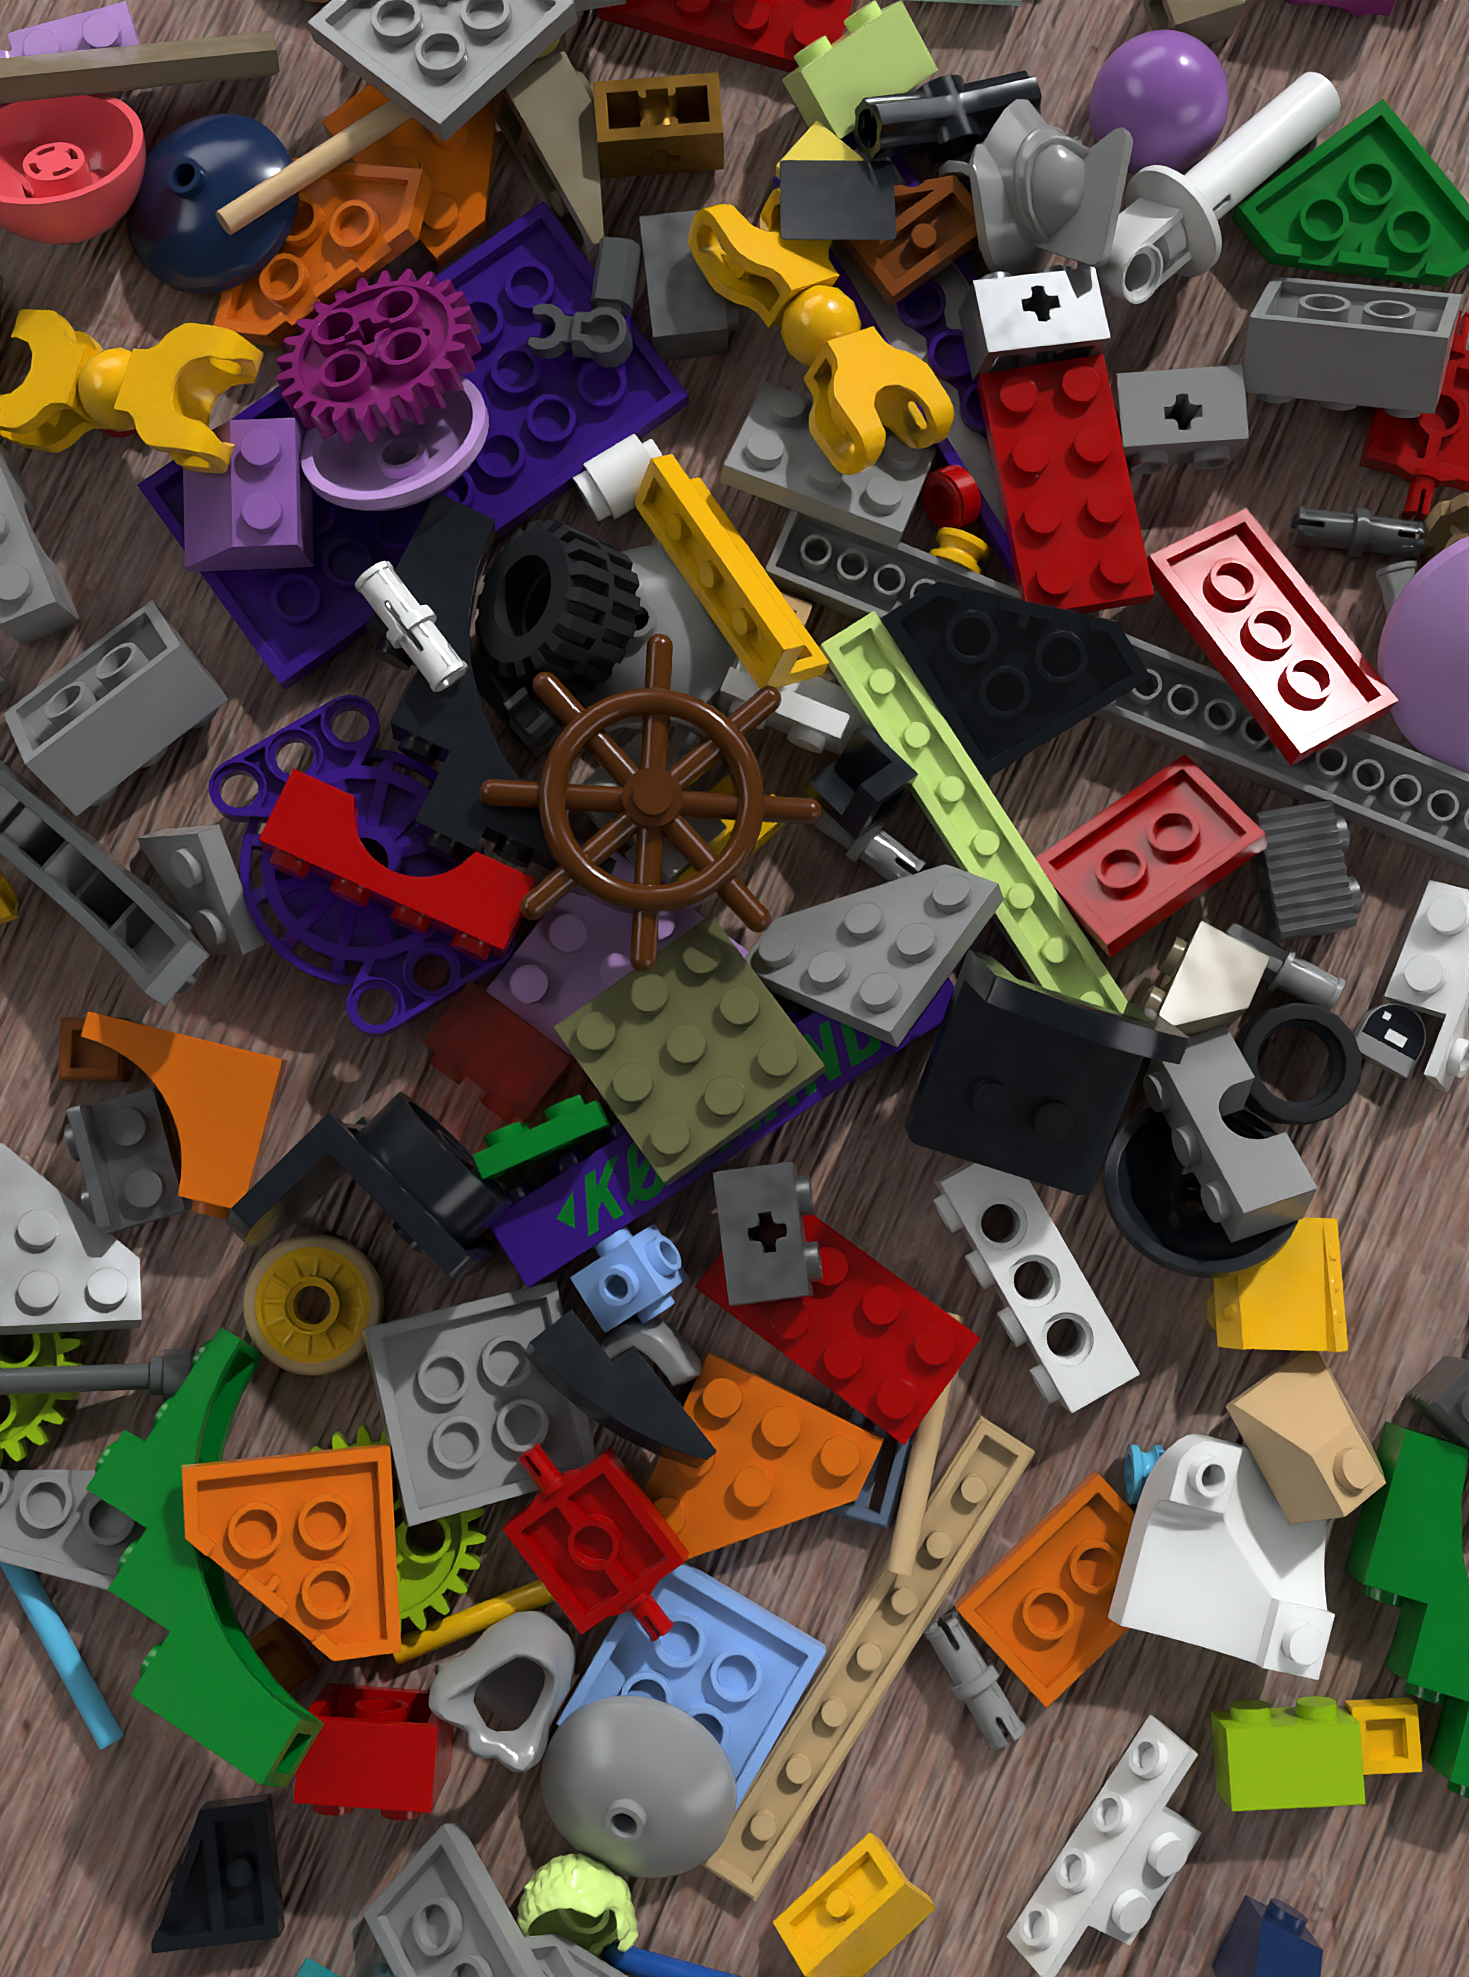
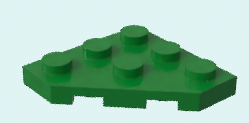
M1384 99L1380 100L1240 203L1232 215L1234 221L1271 265L1441 288L1469 268V203Z

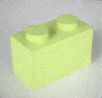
M873 0L843 21L848 33L834 43L830 44L826 35H824L793 56L799 67L785 76L782 81L808 128L818 120L839 139H842L854 130L855 108L863 98L907 93L938 71L902 0L883 9H880L876 0Z

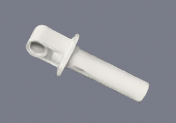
M1304 73L1185 175L1161 165L1147 166L1136 173L1126 187V209L1118 216L1109 261L1104 267L1095 268L1101 293L1133 304H1139L1146 301L1174 273L1185 277H1197L1213 267L1220 257L1222 248L1218 220L1339 116L1341 104L1333 84L1319 73ZM1077 262V269L1091 268V266Z

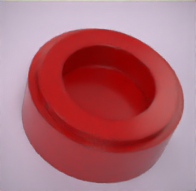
M952 464L930 473L925 478L922 488L923 505L928 517L938 528L949 527L960 530L973 524L978 519L981 511L980 492L975 480L966 469Z

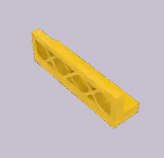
M673 454L651 458L633 504L759 689L765 686L780 688L823 675L830 662L701 478L689 479Z

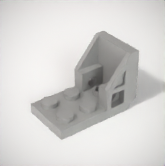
M461 1823L443 1824L363 1913L395 1977H628L559 1933L524 1937Z

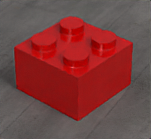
M328 1683L307 1709L321 1720L324 1726L296 1771L293 1803L313 1804L314 1812L331 1816L349 1814L354 1811V1808L381 1809V1816L399 1821L413 1820L421 1817L422 1813H431L451 1772L454 1726L433 1714L429 1708L430 1690Z

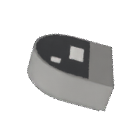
M1389 1003L1370 1009L1360 1019L1353 1032L1362 1058L1399 1079H1407L1410 1076L1426 1043V1029L1421 1017L1410 1007L1398 1003Z

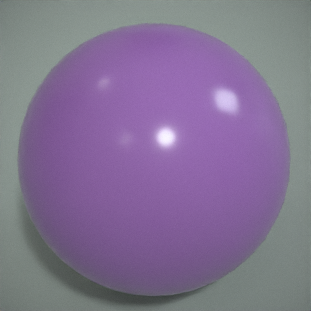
M1165 29L1145 32L1131 38L1107 58L1094 81L1090 95L1089 118L1096 143L1114 129L1123 127L1130 132L1134 141L1127 172L1135 175L1144 167L1151 165L1166 166L1179 173L1187 171L1199 163L1211 151L1221 136L1229 110V87L1226 74L1213 51L1202 41L1187 33Z

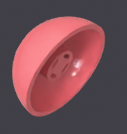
M106 93L0 104V227L24 239L52 245L74 244L86 241L112 228L123 218L134 203L141 188L145 172V139L142 124L136 113L126 103Z

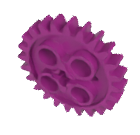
M406 269L397 281H393L388 270L381 273L377 284L369 286L366 279L360 277L356 283V291L348 294L340 288L334 292L336 302L327 305L321 302L313 304L318 316L314 320L298 319L296 321L302 335L285 338L283 343L289 353L277 358V363L282 370V373L276 376V380L283 390L281 394L295 418L301 420L307 431L317 428L322 438L326 440L338 431L344 443H350L359 430H363L368 441L374 442L381 427L388 426L394 436H397L401 432L402 421L409 417L417 424H423L425 419L422 410L427 406L442 410L447 407L441 396L444 391L461 392L464 386L458 374L471 373L476 369L471 356L481 352V346L476 337L481 331L462 291L456 292L451 280L446 279L438 284L434 273L429 271L417 281L412 269Z

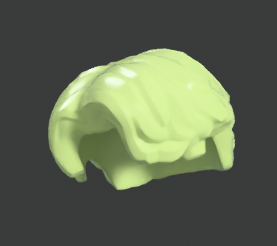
M579 1853L552 1858L550 1862L541 1866L524 1886V1894L521 1896L520 1903L517 1906L519 1913L517 1925L524 1937L559 1933L596 1957H599L613 1940H620L617 1949L626 1952L635 1944L638 1938V1921L635 1918V1909L631 1902L628 1884L620 1876L615 1875L605 1863L594 1861L588 1855Z

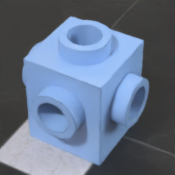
M654 1223L635 1236L631 1234L627 1226L610 1235L594 1246L600 1258L570 1277L604 1333L634 1314L638 1316L642 1324L654 1318L675 1303L669 1292L689 1278L681 1266V1257L677 1248L668 1238L661 1235Z

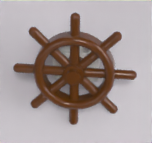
M661 633L651 636L647 642L645 687L611 695L586 709L554 674L547 671L538 673L532 683L534 692L566 726L549 751L540 782L488 779L479 788V796L487 805L539 808L544 838L558 867L521 899L519 905L521 914L529 920L539 919L575 887L604 906L632 914L630 963L636 971L641 973L651 971L657 962L659 916L692 909L705 903L717 894L749 930L756 933L767 930L771 924L769 911L737 877L754 850L762 823L812 825L817 823L822 816V807L815 799L764 796L760 768L745 737L779 708L782 700L780 692L772 686L762 687L727 718L706 702L688 694L671 690L673 643L667 635ZM643 722L642 733L637 734L623 748H620L608 735L612 730L622 726ZM669 724L688 730L702 739L673 766L667 761ZM587 750L601 767L589 776L583 784H569L576 764ZM721 759L731 777L735 794L694 791L690 785ZM566 810L585 811L588 817L600 829L581 847L572 833ZM720 819L735 820L728 842L720 854L717 855L712 847L724 837L727 826ZM625 843L631 847L625 853V856L635 868L634 883L619 879L599 867ZM690 866L698 872L691 877L674 882Z

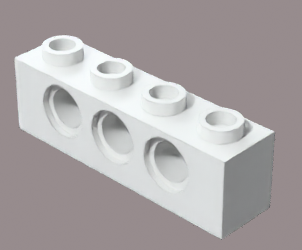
M968 1162L935 1181L941 1195L932 1201L940 1217L951 1233L959 1229L963 1231L973 1249V1252L964 1256L965 1260L983 1290L994 1286L1006 1307L999 1311L997 1316L1016 1347L1025 1342L1038 1363L1029 1372L1048 1404L1059 1400L1065 1409L1074 1413L1140 1375L1028 1179ZM995 1204L1004 1205L1013 1217V1227L1010 1234L999 1241L989 1240L981 1228V1219L984 1212ZM1036 1261L1041 1265L1045 1273L1044 1286L1036 1295L1022 1297L1014 1286L1015 1272L1022 1264ZM1060 1319H1071L1077 1329V1340L1074 1346L1067 1352L1053 1353L1047 1344V1332L1050 1326Z

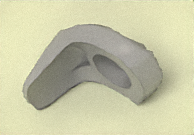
M634 1314L620 1323L600 1345L610 1359L635 1346L636 1349L647 1354L659 1366L672 1385H683L702 1373L701 1362L696 1356L695 1350L681 1337L677 1329H674L665 1320L655 1317L642 1324L638 1316Z

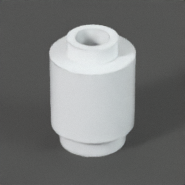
M632 434L583 464L585 471L573 477L576 488L597 522L609 515L615 520L635 508L633 503L651 458L663 456L652 439L641 443L638 437Z

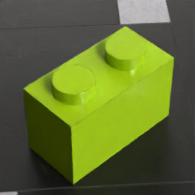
M1322 1696L1298 1698L1295 1700L1296 1707L1271 1708L1268 1702L1247 1699L1231 1702L1230 1710L1211 1711L1216 1791L1232 1812L1366 1805L1360 1722L1340 1704L1336 1705V1700Z

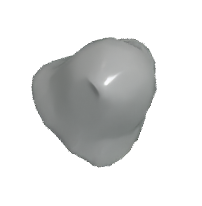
M542 1611L516 1612L488 1627L462 1655L435 1665L434 1672L436 1677L429 1686V1708L438 1718L467 1733V1748L471 1754L482 1759H496L512 1772H526L539 1763L547 1749L550 1723L570 1689L575 1669V1644L568 1631L553 1616ZM474 1697L491 1710L512 1731H494L488 1728L474 1704Z

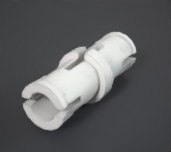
M389 561L375 564L357 579L355 588L359 593H362L389 629L386 633L387 639L394 648H403L430 683V688L433 692H440L446 689L465 674L468 670V665L460 659L434 623L437 618L435 613L428 605L420 606L395 573Z

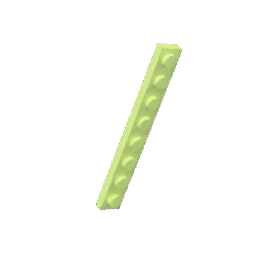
M872 611L823 642L819 647L830 662L829 667L866 724L918 773L909 790L959 868L999 884L1004 900L992 915V919L1035 985L1124 1013L1128 1001L876 612Z

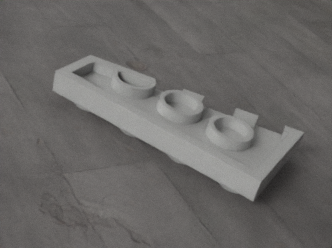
M0 1469V1562L107 1590L117 1575V1565L122 1554L130 1544L141 1538L147 1528L86 1489L95 1475V1470Z

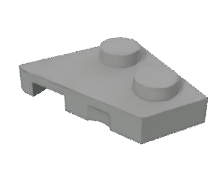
M219 824L161 829L137 838L141 849L193 926L210 955H243L264 945L244 901L243 887Z

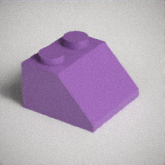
M295 418L229 420L212 429L221 442L235 444L225 473L192 472L183 468L185 569L188 572L314 567L312 487L301 466L300 453L305 434Z

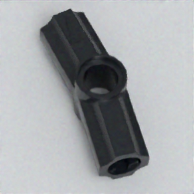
M1026 70L970 83H964L963 77L959 75H945L928 81L915 92L863 98L855 108L856 119L853 135L859 153L864 152L868 154L871 160L928 152L930 161L943 163L968 154L974 150L977 144L984 142L1004 109L1016 99H1028L1041 116L1042 95L1036 77H1030Z

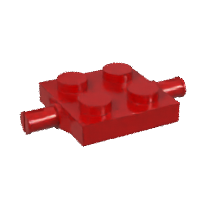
M1459 311L1442 391L1434 414L1422 413L1414 418H1398L1386 414L1383 408L1372 407L1359 466L1395 474L1410 482L1404 510L1402 511V517L1407 520L1414 516L1413 521L1416 519L1425 521L1430 512L1435 487L1446 486L1469 492V351L1466 350L1469 335V312H1465L1461 317L1462 311Z
M538 1442L533 1445L531 1449L526 1450L520 1455L516 1461L520 1463L540 1491L531 1504L506 1522L502 1528L581 1635L606 1617L630 1611L650 1637V1641L658 1640L660 1635L664 1636L673 1627L674 1622L669 1619L651 1593L659 1580L686 1562L689 1551L611 1447L581 1468L568 1470L561 1474L542 1449L541 1444Z

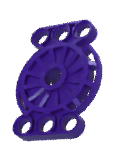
M343 695L332 699L222 763L213 771L209 780L208 792L215 808L224 818L233 822L249 823L242 840L239 871L244 901L258 931L280 957L303 973L334 985L351 986L352 988L346 1003V1010L351 1023L359 1032L365 1035L384 1037L394 1033L501 967L510 959L514 951L515 935L503 959L493 955L487 957L486 961L483 962L452 948L450 943L453 937L430 926L425 935L414 932L392 921L389 917L393 910L370 899L366 907L354 905L331 893L329 889L332 882L308 872L306 879L300 880L279 871L268 863L272 855L266 853L259 841L261 834L258 833L262 823H267L290 774L283 772L278 767L277 758L280 750L291 743L305 744L314 753V761L305 774L355 796L359 810V838L366 850L377 852L383 857L387 856L388 869L407 876L429 877L446 873L463 863V856H460L458 862L455 863L428 851L422 846L425 838L417 834L415 819L439 773L429 766L393 750L376 749L375 746L380 738V723L375 708L362 697ZM346 711H357L363 714L369 721L367 734L356 742H344L338 739L332 731L333 723L337 716ZM368 761L381 762L379 767L367 766ZM396 765L418 773L431 782L432 785L426 788L412 777L395 771ZM236 775L249 776L258 784V794L255 800L250 805L242 808L229 806L222 799V788L225 782ZM482 848V850H481V852H480V853L483 854V855H485V854H484V848ZM253 850L262 851L261 872L263 885L254 890L251 867ZM267 903L271 904L275 915L287 929L281 941L267 926L258 906ZM301 943L315 954L332 960L331 971L309 964L293 953V951ZM427 956L443 958L451 969L448 983L435 991L419 987L413 978V969L416 963ZM347 965H362L358 975H346ZM373 989H382L388 992L395 1000L393 1016L387 1022L380 1025H371L364 1022L358 1013L360 998L366 992Z

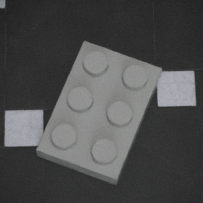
M765 381L723 465L720 482L897 549L923 488L925 478L928 476L937 452L936 448L933 445L921 449L909 448L890 428L883 426L886 432L885 446L874 466L857 474L844 475L831 464L810 433L809 413L813 406V399Z

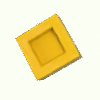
M1409 1697L1344 1700V1709L1360 1722L1363 1775L1423 1772L1417 1703Z

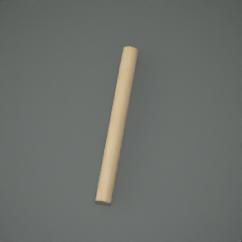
M389 100L216 211L215 214L220 225L229 235L234 234L413 117Z
M948 1313L961 1324H964V1316ZM952 1379L914 1433L886 1568L889 1572L905 1576H912Z

